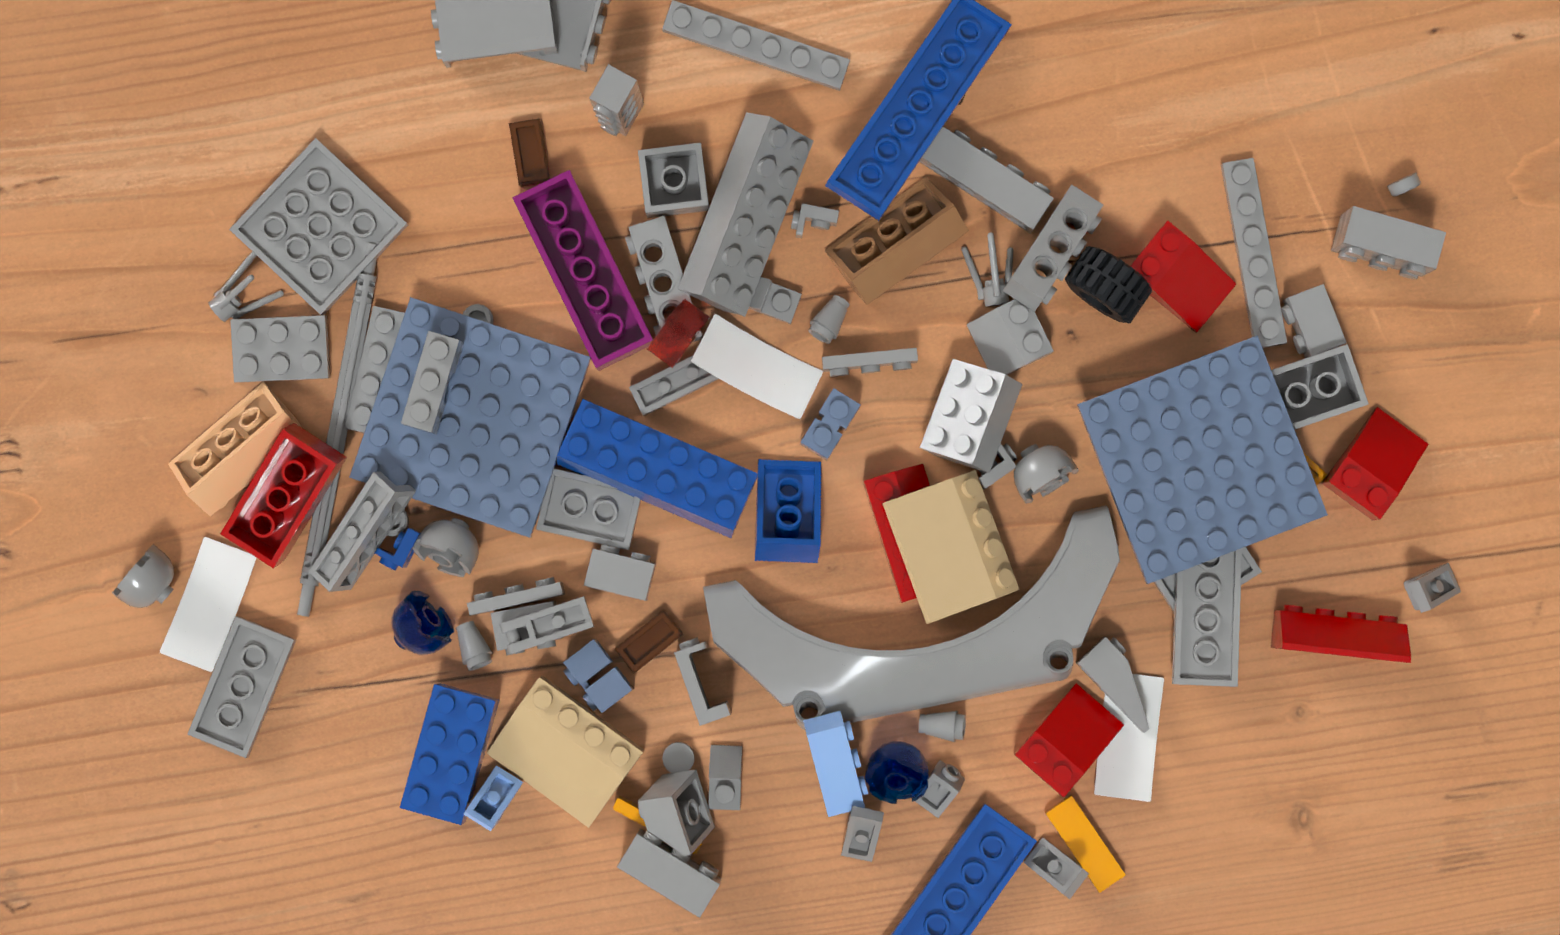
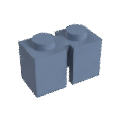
M833 388L819 411L818 415L822 417V420L814 419L800 445L828 460L843 435L838 432L839 427L846 431L861 404Z
M593 639L563 663L567 668L563 672L574 686L579 683L584 688L586 694L582 697L593 711L599 709L603 713L634 688L617 666L592 685L588 682L589 679L613 662L597 639Z

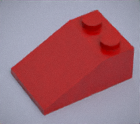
M1169 221L1159 229L1130 265L1149 283L1152 288L1150 296L1196 333L1237 285L1192 239Z
M1376 407L1321 484L1372 521L1380 520L1401 492L1429 444Z
M1076 683L1014 755L1064 798L1118 734L1124 724Z

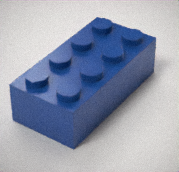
M441 683L434 684L400 804L401 809L459 825L466 822L467 816L464 815V812L473 798L499 705V699Z

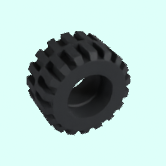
M1086 247L1065 277L1069 288L1077 296L1099 312L1122 323H1131L1152 293V288L1141 274L1116 256L1097 247Z

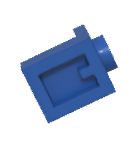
M408 528L406 533L401 531L393 545V548L396 549L395 554L382 548H377L374 554L381 557L379 563L393 570H396L398 566L407 568L414 554L413 546L421 533L413 528Z

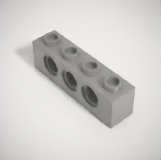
M609 64L589 98L593 111L596 114L595 116L601 124L600 128L613 136H617L618 133L626 136L644 105L637 80Z
M1071 185L1005 286L1003 292L1034 312L1041 302L1047 305L1057 290L1052 286L1056 279L1063 281L1072 267L1067 261L1071 255L1077 258L1086 245L1087 241L1082 239L1086 232L1093 234L1102 220L1097 214L1103 207V204ZM1066 223L1072 224L1076 230L1069 228ZM1051 246L1057 247L1061 253L1055 252ZM1036 270L1044 272L1046 277L1040 276Z
M665 216L628 227L630 236L625 237L630 255L637 254L640 263L639 266L635 267V271L640 285L646 283L649 295L645 296L644 299L649 315L655 313L659 325L653 327L659 345L665 343L667 350L702 340V332L690 295L678 290L683 272ZM650 247H658L662 250V257L656 262H649L645 259V253ZM666 276L672 280L671 288L668 291L659 292L654 288L655 281L659 277ZM670 306H676L681 310V317L675 322H668L664 319V312Z

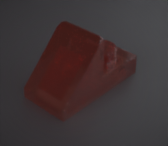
M684 299L665 319V325L647 350L673 369L710 317Z

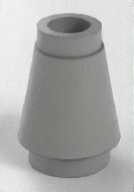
M833 295L832 299L810 321L809 333L819 341L830 344L832 339H837L850 304L842 297Z
M474 621L457 626L456 630L463 665H467L468 670L472 671L492 662L490 655L493 652L475 626Z
M958 711L920 714L919 733H925L926 735L951 742H956V739L964 740L966 715L958 714Z

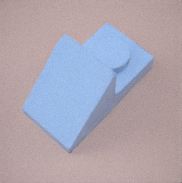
M496 765L464 812V815L491 831L500 821L504 811L523 782Z

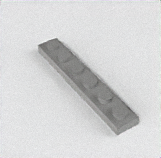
M674 0L671 2L662 31L838 91L841 89L850 63L848 58Z
M1254 158L1222 163V176L1252 337L1258 335L1262 348L1286 344L1287 338Z

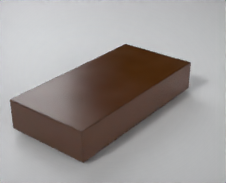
M540 118L509 123L519 186L538 184L549 180L550 174Z
M662 610L614 650L635 674L680 638L683 632L667 612Z

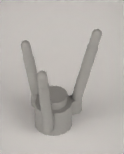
M992 232L987 235L992 280L985 281V287L982 285L967 247L963 246L961 249L976 286L978 300L984 299L985 307L1003 305L1010 302L1009 295L1003 292L1012 277L1013 248L1009 247L1007 249L1004 282L1003 279H999L996 247Z
M253 251L224 286L214 294L215 298L208 302L210 308L223 322H226L230 317L239 319L244 314L284 295V292L280 290L239 308L242 301L237 295L254 280V276L249 275L233 290L230 288L257 256Z

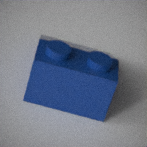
M758 459L755 561L818 563L821 546V462Z

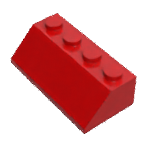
M923 464L863 481L901 603L916 599L917 597L882 503L929 487V480Z
M1284 605L1283 611L1274 610L1271 648L1411 663L1407 624L1398 623V617L1379 615L1378 621L1366 620V613L1347 612V618L1334 616L1335 610L1316 608L1315 614L1303 613L1302 606Z

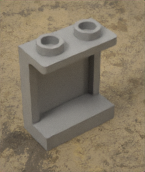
M697 637L680 643V651L674 652L699 725L701 726L731 715L732 712L728 701L709 706L692 658V653L708 647L707 641L700 643Z

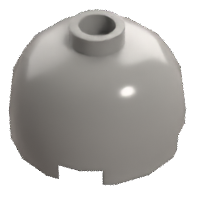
M1034 444L1020 453L1023 459L1017 463L1014 470V483L1023 501L1031 503L1034 500L1032 495L1040 492L1042 497L1050 494L1069 481L1067 477L1069 472L1076 474L1079 469L1068 453L1058 446L1046 445L1039 448L1037 444Z
M452 518L451 521L444 519L431 522L423 529L413 546L414 553L421 560L425 561L426 557H429L440 564L437 567L439 571L457 577H464L465 573L470 575L476 564L479 548L474 534L468 530L469 525L457 518Z
M153 544L118 584L112 594L127 605L136 608L148 607L156 600L162 604L174 590L169 586L174 577V567L171 560Z

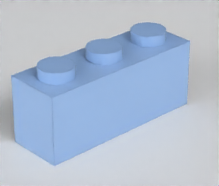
M841 711L803 720L828 817L850 812L852 806L865 808L862 796L867 795L868 791L864 775L857 777L855 768L861 767L857 748L850 750L848 741L854 740L850 721L843 722Z

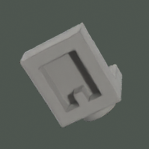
M802 203L800 211L794 210L791 229H795L796 238L801 239L805 221H810L813 228L829 230L830 226H837L839 211Z
M1000 443L997 455L1002 462L997 464L994 460L990 473L980 471L982 476L979 477V481L983 490L1016 468L1013 461L1017 457L1007 443L1003 446Z
M940 760L912 800L939 818L960 792L965 778L956 767L945 764Z

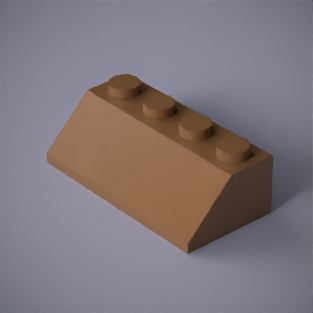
M924 177L895 198L879 221L872 216L825 249V252L851 288L868 305L899 281L905 279L925 262L931 260L947 246L957 241L958 238L969 230L956 207L927 177Z

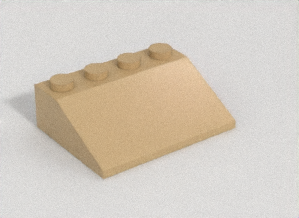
M976 470L882 503L926 624L1020 590Z
M541 676L519 704L487 754L589 828L645 750L544 676Z

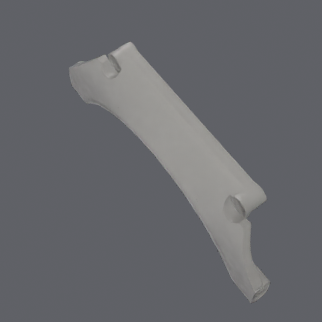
M1107 505L1076 511L1071 518L1063 543L1050 566L1037 583L1015 605L998 618L966 635L940 644L907 650H869L822 640L778 618L762 606L736 580L704 586L703 590L714 644L750 674L783 707L793 705L796 721L805 730L803 720L806 719L801 717V713L808 707L815 708L818 711L816 717L841 711L843 722L850 721V723L1067 679L1073 668L1072 649L1082 646L1102 598L1120 563V556ZM1060 657L1067 662V666L1063 669H1056L1050 664V661Z

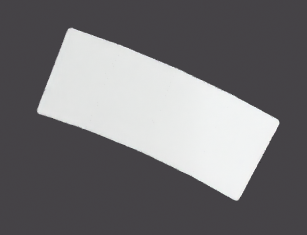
M714 314L691 359L692 363L722 381L798 419L802 417L823 374L822 370L766 344L717 314Z
M203 538L184 594L160 649L161 654L209 672L213 671L244 595L256 561L255 556L213 539Z
M1132 674L1149 730L1145 733L1141 732L1105 694L1103 707L1120 720L1124 726L1097 758L1094 794L1150 802L1164 678Z

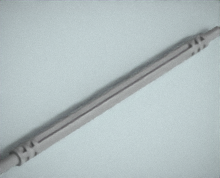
M367 243L365 258L377 246L376 244ZM377 258L357 277L326 444L342 454L344 453L348 432L345 424L364 347L377 277L374 276ZM340 470L312 515L300 578L302 590L297 615L310 616L315 586H319V582L309 573V570L327 543Z

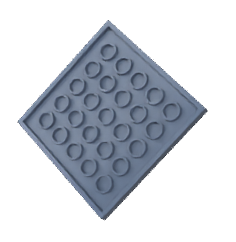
M410 297L349 478L367 483L373 472H382L396 486H412L416 490L412 499L531 538L557 462V454L564 441L591 357ZM428 331L452 337L464 343L455 374L451 375L444 398L446 405L437 435L401 424Z
M1258 335L1077 404L1146 584L1328 515Z

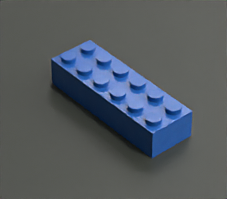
M584 399L580 403L557 454V464L581 475L589 476L630 496H636L644 502L729 538L733 536L758 476L756 472Z

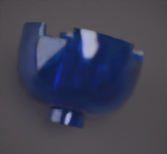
M412 591L403 598L393 611L391 625L394 640L400 648L418 655L436 653L452 641L450 635L454 633L451 619L442 607H439L436 611L433 605L426 600L430 597L428 594L421 591Z
M901 741L882 744L871 754L866 766L865 780L870 786L869 792L879 800L891 804H897V799L912 798V802L918 800L925 794L928 788L929 771L927 760L921 751L912 744Z

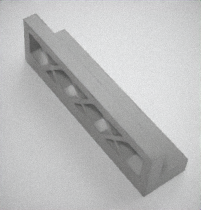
M373 472L314 562L309 573L329 592L351 590L416 490L410 485L396 486L382 472Z

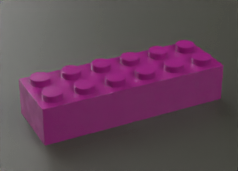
M570 170L512 197L596 369L600 371L655 344Z

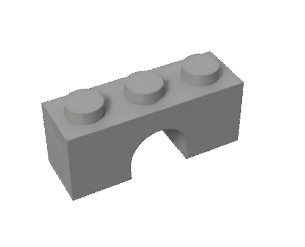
M428 331L401 424L437 435L446 405L444 403L446 389L451 375L455 374L464 345L462 341Z

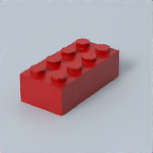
M295 423L283 428L220 534L274 569L287 558L347 457Z

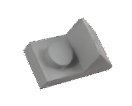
M761 277L749 309L791 324L802 294L774 284L770 279Z
M1449 563L1404 582V587L1414 609L1420 610L1421 613L1435 608L1461 592Z
M711 745L709 809L740 810L742 746Z
M852 806L841 856L872 862L884 812Z
M1044 838L1040 840L1024 861L1028 867L1069 899L1089 875L1080 865Z

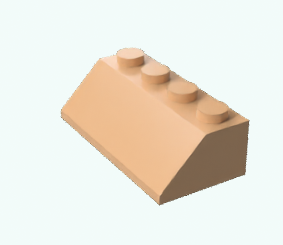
M263 381L168 465L186 495L211 517L219 509L225 507L228 501L238 492L249 486L282 429L292 423L300 427L302 426Z

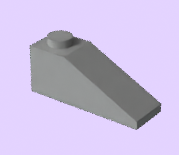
M1102 637L1076 664L1141 732L1145 733L1149 730V726L1129 662L1123 655L1126 649L1114 637L1110 641L1106 637Z

